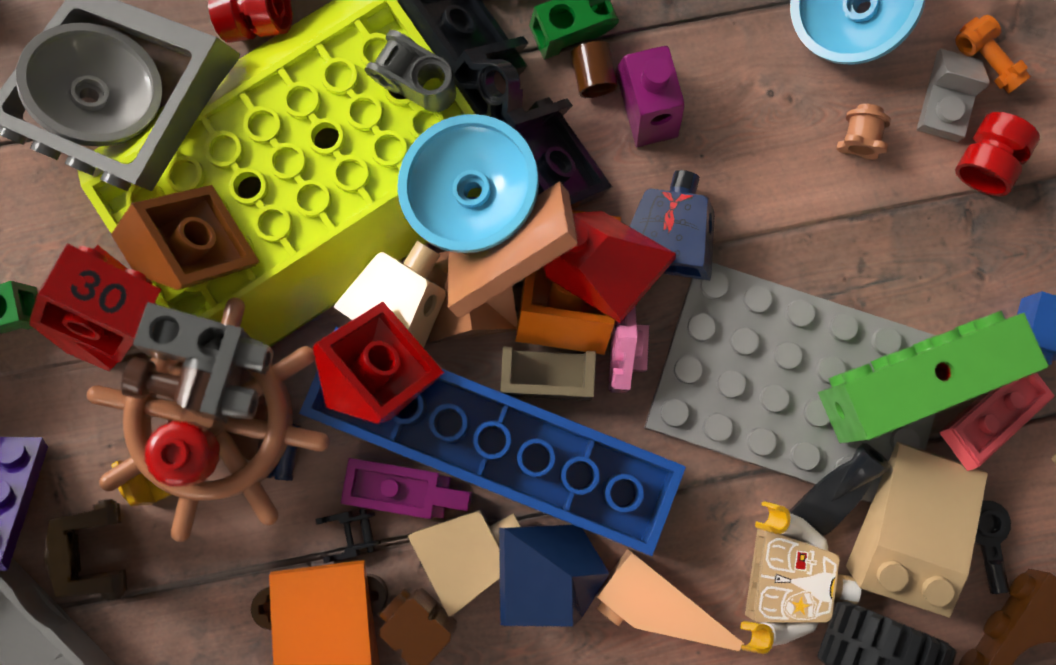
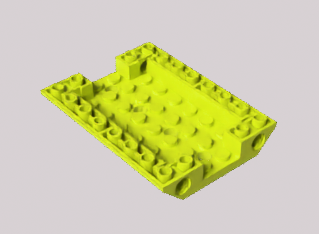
M332 0L292 25L288 33L276 35L241 57L199 114L153 191L133 183L129 191L100 180L104 171L98 168L95 169L93 176L77 170L83 191L110 233L113 232L131 203L212 185L259 260L255 267L181 290H176L153 281L152 285L162 289L155 302L156 305L221 323L226 302L234 297L239 298L245 305L240 327L252 339L271 347L334 306L377 254L385 252L395 259L402 261L407 258L417 241L424 245L429 243L412 228L400 206L398 175L402 161L413 142L434 124L450 117L475 113L457 87L454 103L448 109L441 112H431L409 99L394 98L388 89L382 87L367 75L364 68L368 62L374 63L387 43L386 35L389 30L403 33L419 46L432 52L397 0ZM432 78L424 84L423 88L435 90L444 83V80ZM164 107L158 110L153 122L138 136L119 144L100 146L94 151L123 164L133 162ZM332 128L339 134L336 144L328 149L317 147L315 145L317 133L322 129ZM248 177L259 178L261 181L259 193L250 199L241 198L238 194L240 183ZM471 189L467 197H479L482 189Z

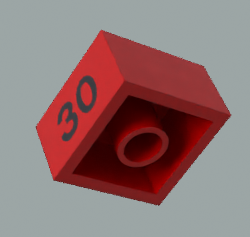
M67 243L37 295L29 321L115 361L121 362L134 342L147 302L154 304L162 289L152 285L153 281L147 279L145 274L133 269H126L124 271L107 263L105 256L86 246H79L77 248Z

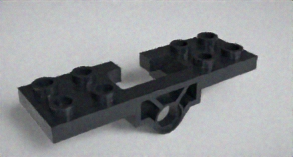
M398 0V3L432 52L448 62L456 87L474 113L505 122L525 139L537 164L539 175L537 196L560 181L569 192L571 207L574 209L602 197L612 188L610 182L563 117L573 106L568 98L553 103L551 98L548 97L536 101L526 112L522 108L523 89H520L519 76L525 70L527 64L520 56V53L529 44L524 36L509 39L482 0ZM496 71L500 73L506 82L504 94L500 93L495 85L494 76Z

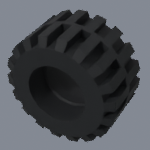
M837 602L817 657L824 665H952L957 652L949 643L853 603Z

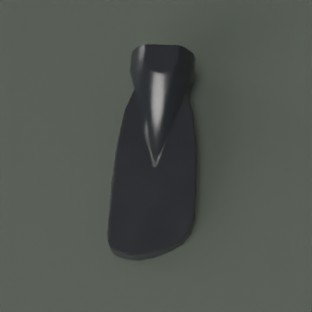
M862 443L856 449L850 461L838 466L822 478L789 512L803 518L822 536L827 535L857 506L868 491L872 481L890 469V465L881 453L869 444Z

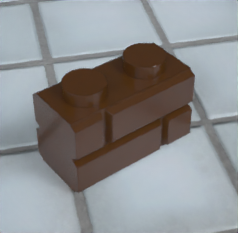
M404 588L379 615L386 622L380 628L379 636L394 651L401 649V657L409 665H429L451 641L456 629L457 621L452 616L449 617L443 607L437 609V601L423 588L416 589L412 595Z

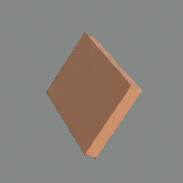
M560 181L537 196L534 208L524 225L505 242L480 252H450L448 254V308L458 318L465 316L578 244L569 192Z

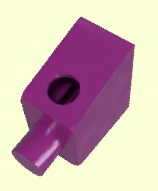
M661 46L624 56L615 72L636 148L678 138L685 106L669 47ZM661 114L663 115L664 120L656 122L651 121L654 117Z

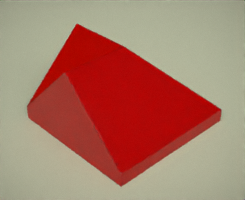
M384 301L319 340L312 347L326 408L377 424L390 421L444 374V371Z

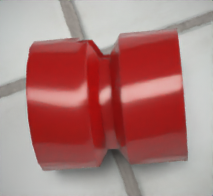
M208 0V10L214 29L219 37L227 43L254 39L257 35L259 37L285 34L291 29L293 19L290 0Z
M1006 112L988 113L973 136V140L976 143L967 147L955 168L956 175L966 185L981 193L992 196H1006L1012 191L1021 175L1022 164L1029 160L1040 141V133L1027 120Z

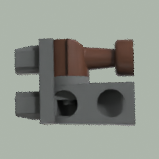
M147 302L133 345L150 357L163 360L171 359L183 362L184 364L179 376L157 372L153 361L133 357L127 364L122 377L121 390L123 395L145 399L152 392L175 400L178 405L197 416L211 418L223 423H227L229 417L253 419L259 403V393L256 390L240 387L239 383L243 370L266 375L274 354L270 346L252 339L241 327L225 325Z

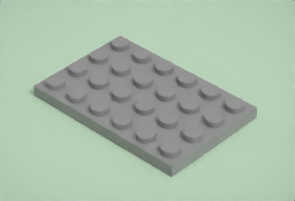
M712 263L710 281L695 278L690 280L644 429L816 485L838 466L850 461L856 449L862 443L869 444L889 462L897 441L926 450L936 413L870 440L839 443L818 392L831 387L828 378L868 363L872 370H874L870 361L911 347L913 344L935 335ZM882 476L872 481L861 501L872 503Z

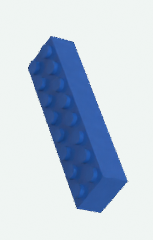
M317 370L299 414L653 556L686 466L446 370H443L444 374L394 418L377 424L326 408Z

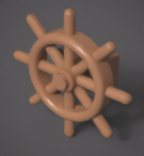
M234 297L226 302L221 321L222 324L241 326L245 309L244 302L241 299ZM304 346L274 365L271 363L266 375L249 371L254 378L240 387L256 390L259 393V403L253 419L229 417L227 423H223L211 418L197 416L178 405L175 400L170 401L156 398L157 394L152 392L145 399H137L123 395L122 390L99 385L90 387L87 391L89 402L124 410L123 432L129 454L131 455V457L100 477V487L105 491H113L142 473L158 488L179 497L171 528V536L177 542H184L190 537L199 501L225 499L241 493L244 494L261 523L264 525L274 524L278 520V511L260 482L277 466L287 445L321 452L326 450L330 444V439L325 433L292 426V403L284 382L315 360L313 349ZM154 357L150 359V361L155 363L157 372L180 376L183 362ZM151 416L167 419L168 423L172 421H189L206 426L216 436L220 446V457L231 475L213 481L205 480L194 486L169 487L158 482L149 473L145 463V446L152 435Z

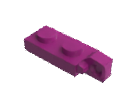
M349 458L340 504L432 519L433 517L444 518L446 507L468 511L470 509L472 492L449 488L451 477L441 476L437 472Z

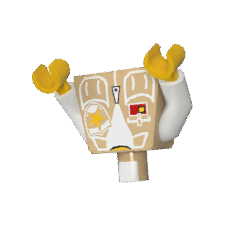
M763 501L761 506L768 508V520L765 523L755 522V527L758 529L745 611L747 617L753 621L763 623L743 621L740 625L741 629L751 630L752 632L750 643L748 645H741V649L760 654L768 653L772 646L786 644L814 632L819 622H830L833 615L834 602H850L857 605L861 596V588H859L852 576L838 574L839 555L828 551L827 539L803 518L791 514L786 507Z

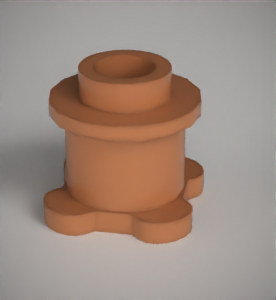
M860 104L857 106V109L848 111L845 118L849 122L847 134L844 141L837 143L836 150L870 160L878 159L880 153H886L888 144L882 141L884 129L889 127L891 123V118L884 113V109L874 104Z

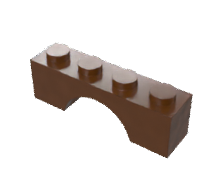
M1028 568L1026 572L1016 577L1009 588L1010 597L1001 610L994 612L988 618L983 629L984 636L975 649L965 653L959 665H1013L1015 660L1032 646L1049 642L1056 643V576L1050 572Z

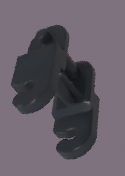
M366 508L360 509V515L353 517L352 511L315 519L316 525L336 520L343 524L348 546L343 553L323 557V562L329 563L335 560L356 557L360 555L359 549L366 547L368 553L373 552V546L381 544L380 540H373L369 518L375 516V512L367 514ZM360 520L364 543L354 545L350 522Z

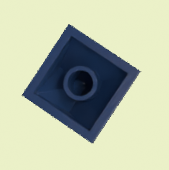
M573 524L499 528L500 625L573 627L584 616L610 573L583 528Z

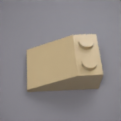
M897 441L888 462L890 469L882 476L846 567L861 589L950 618L969 575L988 473L978 468L967 471L961 462Z

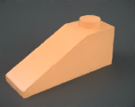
M628 549L609 572L608 578L596 594V597L602 601L597 609L617 626L625 620L636 629L739 651L741 645H744L736 636Z

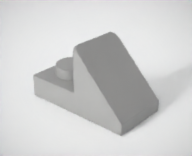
M942 48L937 51L917 131L959 142L965 137L975 97L989 85V78L982 60Z

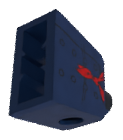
M677 170L673 174L669 191L650 188L644 192L629 227L676 253V259L663 274L710 281L712 275L714 209L708 197L696 194L700 177L690 171Z

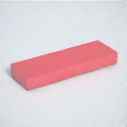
M1036 372L982 394L939 433L965 469L969 471L980 467L1055 396Z

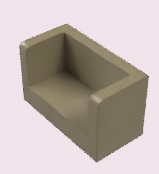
M503 346L500 392L511 397L591 401L594 398L596 351H586L585 354L513 351L512 347Z

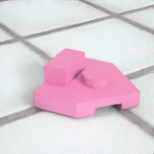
M635 307L621 323L615 320L611 333L608 390L613 393H627L631 388L633 372L647 371L649 325H636Z

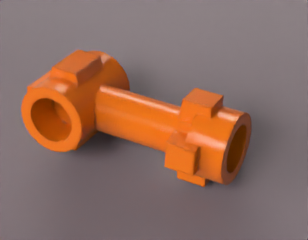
M984 15L980 19L975 17L959 30L960 33L955 39L959 51L966 56H973L980 52L999 75L993 81L999 89L1004 88L1010 94L1032 77L1026 71L1028 67L1022 60L1014 64L996 43L995 39L1000 36L1001 27L994 17L990 15Z

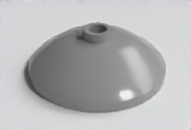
M69 23L49 28L35 36L25 46L17 63L16 86L26 111L40 126L50 133L77 144L109 146L126 142L141 134L153 122L160 107L162 82L152 58L138 43L128 36L102 25ZM90 97L93 98L96 102H85L82 100V98Z

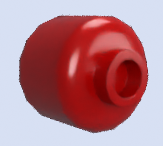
M172 421L164 424L150 436L145 446V463L149 473L158 482L169 487L194 486L204 482L215 472L220 460V446L216 436L206 426L196 422Z

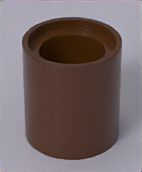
M587 42L575 47L571 51L578 91L581 97H600L617 89L618 85L612 56L607 42Z

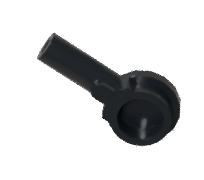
M983 500L974 544L981 546L990 593H1008L1010 590L1001 543L1009 535L1011 519L1007 510L1001 504Z

